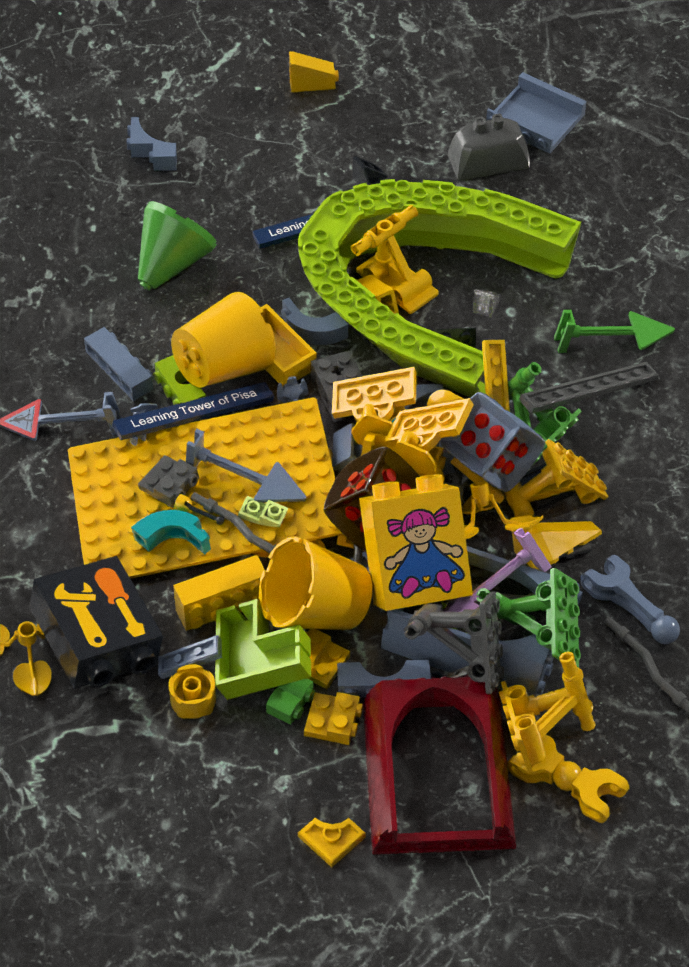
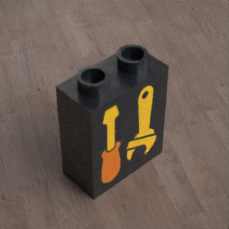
M117 556L34 579L30 609L73 689L89 684L95 688L102 687L111 682L115 676L128 672L140 675L155 667L158 662L163 634Z

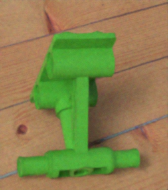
M532 362L527 368L519 369L516 375L508 381L509 400H513L515 416L529 427H531L528 409L521 403L519 398L521 394L533 391L529 386L533 384L535 377L541 373V366L536 362ZM557 407L555 410L551 408L536 412V419L539 422L533 430L545 442L548 439L555 442L566 433L568 428H571L579 420L577 416L582 411L578 408L575 412L571 413L565 407ZM546 443L541 454L536 459L534 464L541 458L540 456L542 455L543 451L547 448Z
M552 568L550 569V580L540 583L536 588L535 595L510 600L496 592V598L500 601V610L497 613L499 619H504L513 625H521L535 634L537 642L551 650L552 656L560 660L559 657L562 653L572 652L576 665L579 668L581 653L578 639L580 637V629L578 627L580 610L577 598L579 593L577 581L558 569ZM481 588L476 596H479L476 599L481 602L490 591L486 588ZM546 611V625L543 626L535 621L536 618L529 615L528 612Z

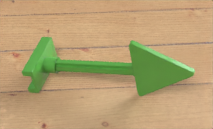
M563 310L554 340H560L557 349L558 353H566L571 337L634 335L639 349L643 350L672 334L675 328L632 311L628 314L632 326L580 327L575 323L572 310Z

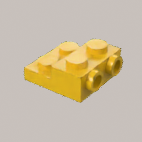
M310 629L306 634L311 639V656L309 657L311 659V677L307 679L328 689L337 676V663H346L350 658V651L331 642V636L317 629Z
M315 692L305 725L304 736L349 745L351 737H356L358 723H355L356 718H361L363 711L360 696L337 692L336 696Z

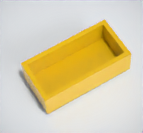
M268 304L260 307L263 310L261 315L266 324L270 323L276 344L275 360L265 370L278 383H281L283 387L289 377L295 376L299 380L311 372V361L317 359V353Z
M257 555L173 585L176 612L186 631L199 628L211 621H216V610L235 605L242 612L239 609V604L255 599L259 600L260 578L262 571L265 569Z

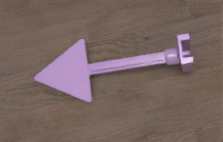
M520 527L514 532V535L523 549L516 554V557L473 590V595L451 599L442 612H463L464 609H476L479 605L474 601L479 597L476 594L481 588H486L490 591L522 564L525 565L530 560L535 567L543 572H546L552 566L529 532L525 534Z

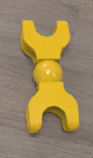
M546 734L541 738L546 751V757L541 762L531 765L533 773L528 774L526 766L521 767L517 754L513 755L507 762L509 771L526 783L545 781L552 784L555 782V785L561 790H572L571 796L579 801L582 813L599 823H604L609 817V807L600 797L610 794L620 798L629 790L627 780L610 769L589 770L584 767L581 771V768L576 763L564 761V756L556 750L553 738Z

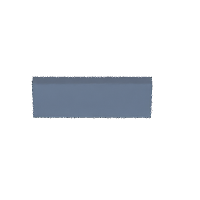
M216 635L159 656L158 675L164 679L173 676L182 666L191 664L203 665L222 658V639Z

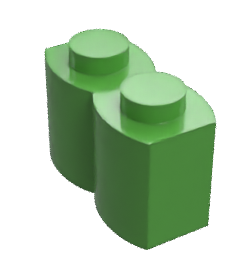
M303 679L278 686L266 704V713L291 725L295 719L298 720L301 717L305 703L312 700L315 693L313 681Z

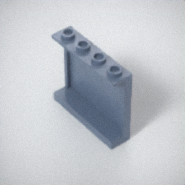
M522 72L519 76L518 86L494 111L491 109L487 110L486 121L492 120V116L499 113L502 114L503 118L516 121L520 126L526 143L550 154L583 118L586 101Z

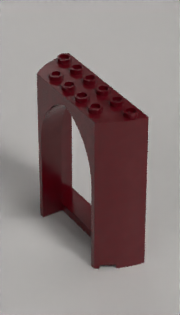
M469 676L433 679L421 677L407 680L397 678L381 680L369 691L363 703L372 855L516 849L501 699L497 687L491 694H486L485 682L473 681ZM454 706L472 721L479 731L484 744L493 830L397 833L392 740L395 731L403 718L414 708Z

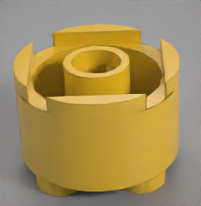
M200 665L182 666L169 679L170 703L178 717L195 719L209 715L213 711L216 703L215 679L210 671L204 670Z

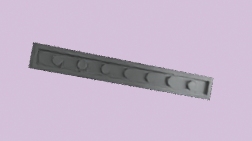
M647 362L524 393L521 394L519 400L532 414L657 380L658 373Z

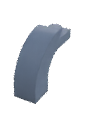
M290 298L282 300L281 314L283 319L306 343L328 345L348 338V323L337 312L325 317L313 318L301 313Z

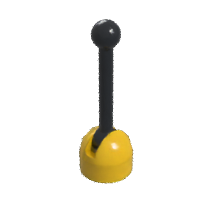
M180 494L177 497L174 510L184 512L192 510L216 521L218 525L224 523L222 516L216 517L192 506V501L187 496Z

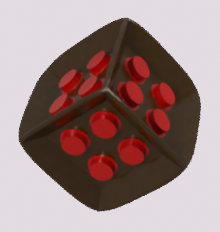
M388 447L376 448L354 459L341 470L326 497L323 508L324 513L353 544L366 551L359 498L373 496L372 485L384 482H399L400 491L416 489L415 478L420 476L392 449Z

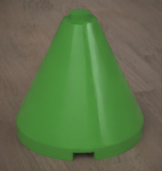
M149 201L144 209L138 270L139 285L149 291L151 288H158L212 252L217 245L216 239L199 224L188 217L184 219L176 214V210L154 201Z

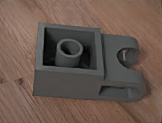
M350 350L311 361V378L334 422L344 419L343 417L334 419L332 415L333 382L362 377Z

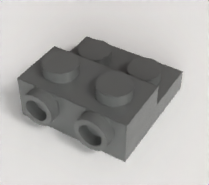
M164 455L138 483V487L143 492L173 508L177 497L180 494L185 495L191 487L197 484L199 475L197 468L182 459H179L177 462Z

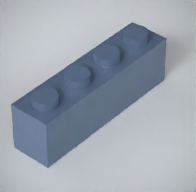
M103 327L84 338L85 349L89 356L132 401L153 390L152 380L154 377L151 371L145 369L139 359L130 354L128 348L117 340L113 332L110 333Z

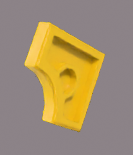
M314 818L298 832V837L329 866L333 867L366 838V833L350 818L335 824L323 823Z

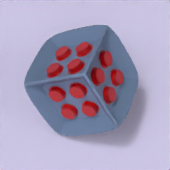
M477 392L470 398L474 405L460 435L441 438L440 443L457 460L474 473L480 475L487 483L503 492H508L523 478L539 457L545 446V440L521 419L505 410L490 396Z

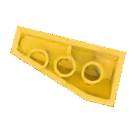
M592 521L544 522L523 530L525 534L527 532L531 534L550 565L559 561V556L562 554L569 555L574 552L573 548L575 546L585 545L602 534V530ZM512 531L514 552L517 554L523 547L514 535L515 531ZM531 560L528 563H526L528 566L532 568L539 569L535 567Z

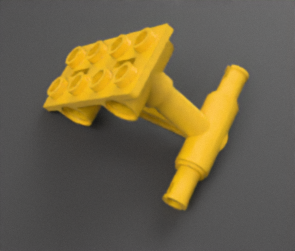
M413 205L408 206V208L400 213H393L385 220L379 221L376 226L364 233L361 240L351 245V250L356 256H360L369 248L377 247L375 255L358 266L356 272L362 277L371 274L393 288L397 304L409 314L414 313L439 294V291L432 286V278L426 270L421 269L415 273L409 268L394 237L397 232L405 228L408 221L418 216V211Z
M550 439L545 442L547 448L542 453L547 466L541 469V473L522 486L519 481L510 491L504 492L515 517H534V510L530 502L570 490L576 491L583 504L592 503L599 497L604 500L608 498L605 491L607 487L597 475L599 472L593 463L589 464L583 457L576 456L570 449L566 450L560 443H555Z
M572 652L562 653L559 657L563 668L562 679L564 688L538 696L534 694L528 696L524 686L514 685L507 687L506 681L501 682L503 690L499 691L504 705L503 709L506 718L508 719L507 724L512 734V742L517 752L521 751L517 753L521 767L526 766L528 774L533 773L531 765L541 762L546 757V751L541 738L571 709L578 716L582 730L591 731L596 726L592 716L593 704L588 699L582 680L583 672L577 667ZM548 710L538 721H536L535 716L540 715V712Z

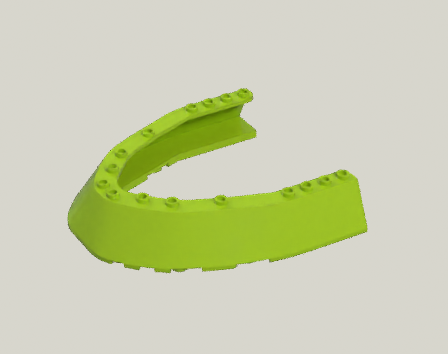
M395 179L380 180L379 184L367 185V183L353 186L351 190L345 192L340 190L327 197L302 228L298 238L301 264L314 290L344 320L404 369L415 367L417 376L436 384H443V387L470 398L477 392L486 394L485 384L480 381L484 376L483 351L411 323L398 313L394 314L388 306L379 302L371 291L347 273L349 262L357 257L352 252L351 245L361 240L364 233L376 226L379 221L385 220L393 213H400L408 208V206L413 205L418 211V216L408 221L405 228L394 235L399 247L412 245L485 252L549 277L560 278L569 268L581 226L580 221L507 194L488 189L481 191L454 186L451 182L423 180V183L406 180L395 182ZM377 247L369 248L361 255L374 253L377 251Z

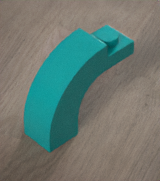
M180 510L155 512L142 518L131 527L135 541L149 552L158 544L170 538L185 539L203 554L211 550L210 537L202 529L200 519L188 512Z

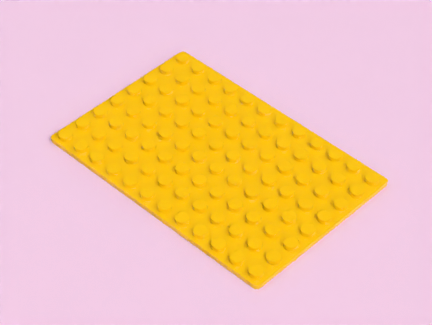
M314 397L191 422L146 434V441L138 438L136 446L130 443V438L120 440L118 437L68 449L84 565L117 556L129 578L132 579L265 551L250 543L238 528L225 518L224 523L218 525L216 521L192 510L188 513L200 519L202 529L210 537L211 550L206 554H203L189 541L182 538L167 539L150 552L135 541L131 527L138 521L155 512L174 510V507L172 508L140 490L138 483L164 455L177 462L179 459L186 462L188 441L194 443L196 429L204 431V448L211 450V453L264 476H268L274 464L279 462L306 495V501L275 502L288 508L280 527L260 525L241 519L254 535L275 545L288 537H299L307 541H314L343 534L328 519L323 510L326 497L335 481V475L317 399ZM200 461L197 466L198 482L187 491L185 496L191 498V495L196 492L207 499L215 500L219 506L238 516L246 497L254 498L261 485L208 461ZM192 501V506L207 512L203 509V506ZM212 513V515L219 517L216 513Z

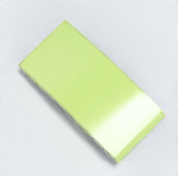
M247 496L238 516L241 519L256 524L280 527L288 508L270 500L267 503L254 501V498Z

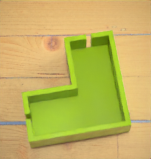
M258 599L239 604V609L248 620L245 619L235 605L216 610V635L222 639V658L215 660V686L227 700L311 677V659L309 658L311 656V639L300 625L269 633V620L265 619Z

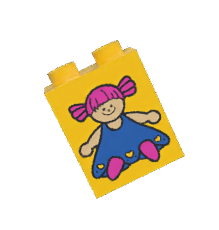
M441 474L415 478L417 488L400 491L399 482L372 485L373 496L359 498L369 574L372 580L373 604L385 611L473 595L459 487L444 484L443 475Z

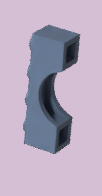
M406 660L403 668L398 673L387 677L370 674L363 668L360 662L337 663L338 692L360 696V698H366L369 691L381 680L397 678L407 680L421 677L431 679L429 660Z

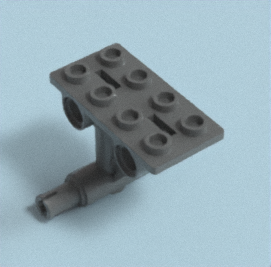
M490 592L476 609H464L463 612H442L443 609L440 608L443 605L439 601L425 604L419 610H416L409 619L408 625L404 628L406 638L412 640L428 631L470 663L467 670L468 676L473 681L485 682L486 694H491L498 687L501 680L504 679V667L500 664V658L503 655V646L499 644L501 622L497 619L500 601L496 598V592ZM447 628H463L471 637V646Z

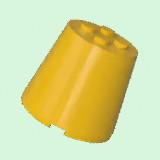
M242 292L231 293L173 333L171 347L175 362L180 372L192 385L199 388L265 370L273 364L276 355L274 334L270 323L266 324L261 315L263 310L251 297Z
M288 537L279 542L268 556L271 560L267 570L262 571L260 578L259 601L265 619L270 620L273 626L288 628L300 625L302 629L350 630L361 623L368 612L372 599L371 576L363 565L299 537Z

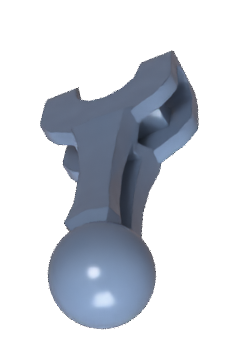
M612 555L605 560L604 571L607 575L600 574L593 569H589L581 575L582 587L593 598L611 600L629 611L651 632L657 642L670 644L678 638L680 626L677 620L671 616L664 615V611L654 606L638 591L629 578V565L620 557Z

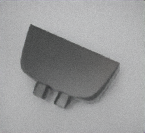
M500 113L494 114L492 120L487 121L483 117H476L474 123L460 128L452 139L448 151L449 160L459 181L530 168L528 148L519 124L514 120L503 118Z

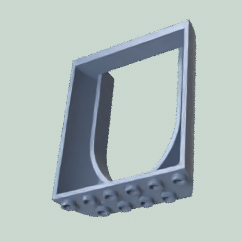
M467 546L469 565L496 573L511 561ZM522 564L507 577L521 583L535 594L536 588L540 583L550 580V573ZM580 586L579 593L577 595L578 604L580 603L583 595V592L580 591ZM410 607L388 610V623L383 629L381 649L412 660H429L430 666L447 672L470 665L428 631L412 640L406 638L404 628L413 616L407 613ZM447 628L471 646L469 634L453 628ZM535 634L516 640L499 641V644L503 646L500 664L504 667V679L501 682L506 681L507 687L514 685L524 686L528 696L533 694L535 696L541 695L546 684L543 680L545 676H550L553 668L552 661L554 657L552 656V651L539 644ZM500 682L497 689L502 691L503 688Z

